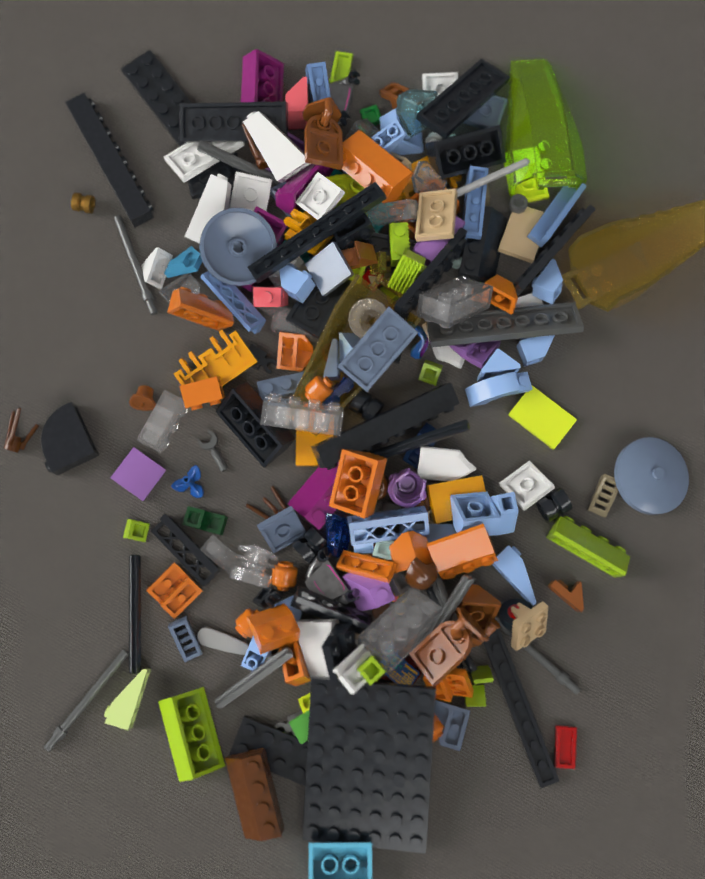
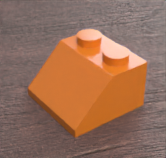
M285 603L246 616L260 654L299 641L300 629L293 613Z

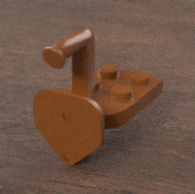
M330 97L309 103L302 113L303 119L307 121L304 129L305 162L341 170L343 167L342 130L338 125L341 111Z
M458 607L457 611L460 618L457 621H446L440 624L409 654L431 685L436 686L469 655L472 647L479 646L484 641L487 642L489 636L496 629L500 628V624L496 620L491 619L490 623L482 629L468 611Z

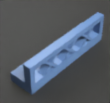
M325 62L307 64L305 72L310 102L328 97L331 98Z
M470 166L466 185L487 176L489 168ZM487 184L466 193L464 196L462 220L466 222L463 227L467 231L466 240L467 238L480 240L482 237Z
M566 182L527 238L542 248L551 238L587 185L582 183L576 190Z
M209 271L201 275L200 278L248 332L252 331L256 334L261 331L266 319L236 286L217 280Z
M425 506L375 512L374 515L367 518L356 515L347 516L351 546L395 540L402 533L409 532V530L421 535L430 534L428 512ZM417 521H424V529L415 530L412 526ZM397 524H403L406 527L401 533H396L392 530ZM377 527L386 529L385 533L381 536L375 535L373 531ZM362 529L367 532L363 538L355 539L354 530Z

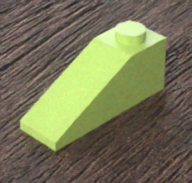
M144 668L116 697L111 706H107L104 715L106 717V724L126 730L133 728L151 671L150 668Z

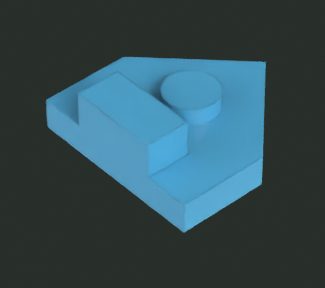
M190 246L177 257L170 260L164 274L167 278L197 272L203 262L200 253Z

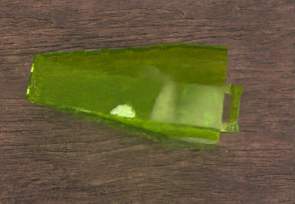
M547 59L511 60L506 167L524 158H528L530 163L507 174L509 195L514 193L518 184L532 178L536 179L537 190H543L545 187L562 186L576 187L578 189L582 183L585 184L587 181L583 145L566 98ZM567 176L566 179H548V180H544V178H543V177Z

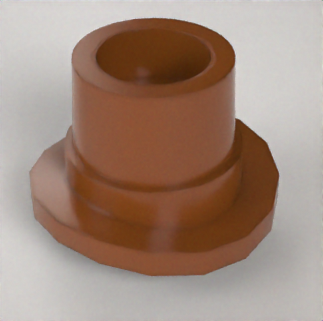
M139 386L137 393L130 397V406L142 411L154 410L156 407V403L153 400L154 390L149 386Z

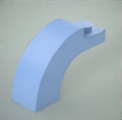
M511 372L475 383L467 387L465 392L469 406L473 407L487 404L504 396L529 392L533 388L528 372Z

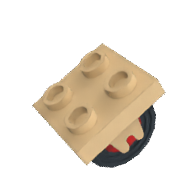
M516 598L507 600L501 605L499 611L500 622L506 629L512 631L511 647L515 651L522 647H527L532 640L545 634L548 605L543 601L533 607L526 600Z

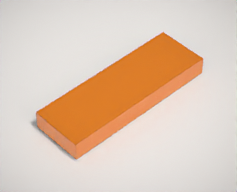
M343 550L336 568L340 571L390 583L397 565L395 562Z

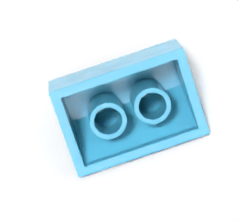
M309 842V879H372V842Z

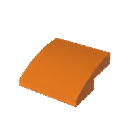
M176 562L167 568L146 589L174 619L203 591Z
M455 668L436 686L431 685L426 676L423 675L426 686L436 687L435 700L451 702L453 695L473 697L474 689L466 669Z

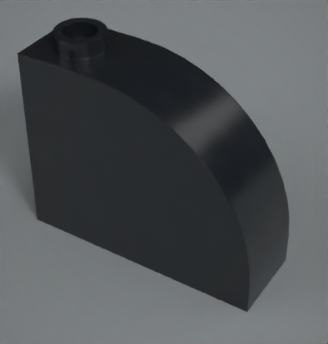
M69 402L51 414L43 427L41 435V447L46 459L45 466L48 472L58 476L99 456L77 405Z

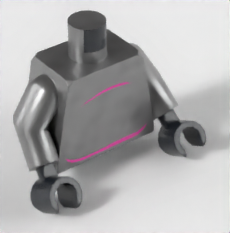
M356 70L351 71L348 77L329 84L331 98L341 111V118L338 124L343 126L347 125L346 120L350 118L348 113L353 98L352 85H359L360 80L357 78L360 77V74Z
M326 547L321 549L316 558L310 563L305 574V584L309 590L345 605L358 600L360 596L355 598L352 595V592L357 589L348 590L328 561L332 557V553L326 556L324 554Z

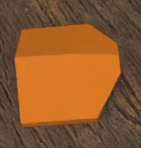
M279 332L276 369L303 371L313 358L314 348L305 334Z
M415 531L402 533L389 546L392 562H395L397 565L395 573L408 570L415 558H418L426 565L433 562L427 547V537Z

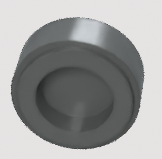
M521 194L513 195L509 201V209L516 214L523 213L528 205L527 198Z

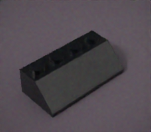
M500 125L425 143L428 161L439 180L468 173L470 166L487 168L506 163Z
M485 206L481 239L467 238L457 277L459 281L484 286L486 281L496 275L501 253L498 252V248L505 232L508 218L493 207Z
M248 382L232 388L215 411L263 468L267 467L287 450L296 439Z

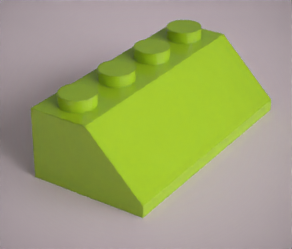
M560 516L556 519L546 537L547 539L614 578L626 575L631 556L626 554L625 549L620 546L614 547L610 545L608 539L591 534L592 531L582 525L579 527L568 516Z
M204 687L158 701L179 782L193 780L225 767Z

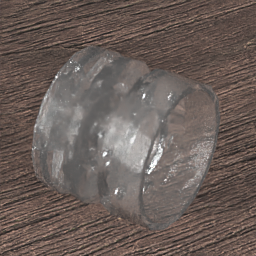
M367 298L358 301L349 312L348 322L350 329L355 335L362 338L372 326L367 324L370 322L369 318L372 317L377 320L387 308L376 299Z
M239 545L238 550L246 554L245 556L236 554L235 557L243 561V564L233 565L229 578L269 589L273 576L265 573L266 568L275 569L276 566L269 564L268 560L278 561L279 556L257 546Z

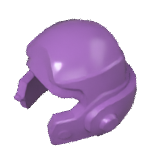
M410 468L403 469L399 473L395 472L389 476V497L401 507H414L427 497L425 491L427 480H422L418 474L410 471Z

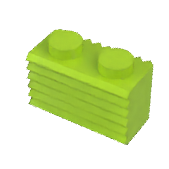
M407 222L390 223L389 225L392 267L397 266L405 248L410 250L409 224Z
M405 248L388 282V288L404 294L427 268L424 265L426 258Z

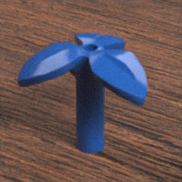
M195 465L188 471V476L176 480L172 483L171 487L178 492H185L190 487V494L193 497L202 498L204 489L202 485L195 484L196 481L201 479V471Z

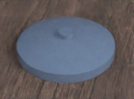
M229 208L214 215L205 225L199 244L201 259L209 273L217 280L233 286H245L257 282L247 267L277 247L274 232L268 222L256 212L245 208Z
M647 437L633 441L623 448L615 463L614 477L617 489L624 501L636 511L648 515L667 513L679 506L686 496L689 485L686 463L676 448L664 440Z

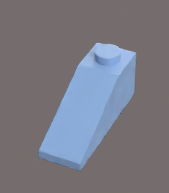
M508 545L497 555L498 561H495L492 566L524 600L534 606L537 602L523 559L520 557L521 553L516 547Z

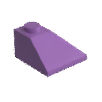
M352 573L342 576L348 590L357 589L352 592L353 597L360 596L358 600L354 601L357 610L366 611L378 608L395 600V595L389 583Z

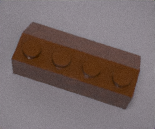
M265 747L226 756L225 761L244 837L256 841H266L281 837L285 826Z

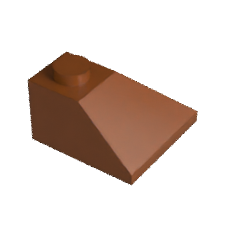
M472 584L458 607L468 611L480 627L484 629L491 619L495 620L501 607V602L479 585ZM456 609L455 613L457 615V618L459 619L460 617Z

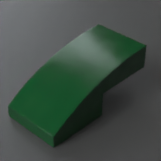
M188 506L182 525L223 536L228 517Z

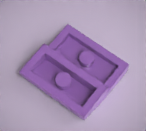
M501 340L450 345V347L462 358L482 369L496 349L499 348Z
M133 447L110 478L144 501L166 470Z

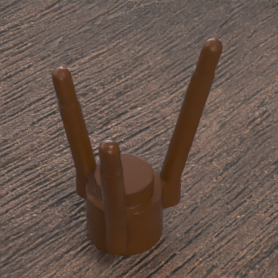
M243 123L242 127L249 141L248 146L256 161L257 168H268V164L261 152L257 151L250 133Z
M20 407L17 408L16 414L15 411L11 413L7 437L3 447L19 453L20 449H25L26 444L39 427L36 424L23 442H21L22 438L14 436L21 413Z
M271 486V490L283 510L286 509L287 506L274 486ZM266 497L263 498V501L275 514L282 511V509L278 510ZM246 504L247 508L265 519L270 518V516L257 508Z

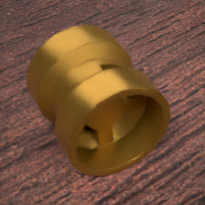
M75 192L71 199L72 210H83L85 213L92 214L95 209V197L93 195L83 196L81 193Z

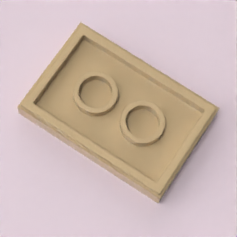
M456 188L419 192L415 231L416 242L454 238L458 195Z
M527 207L520 214L512 212L498 252L533 263L539 246L527 238V236L544 212Z

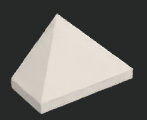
M156 247L141 265L145 282L158 289H162L166 278L164 272L173 255Z

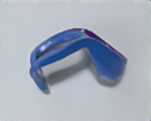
M408 322L419 332L418 336L421 339L411 348L410 356L414 359H421L428 347L429 339L419 325Z

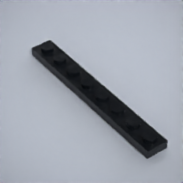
M374 182L247 268L259 284L387 199L385 193Z
M496 629L489 636V640L483 642V645L539 788H544L559 782V778L501 631Z

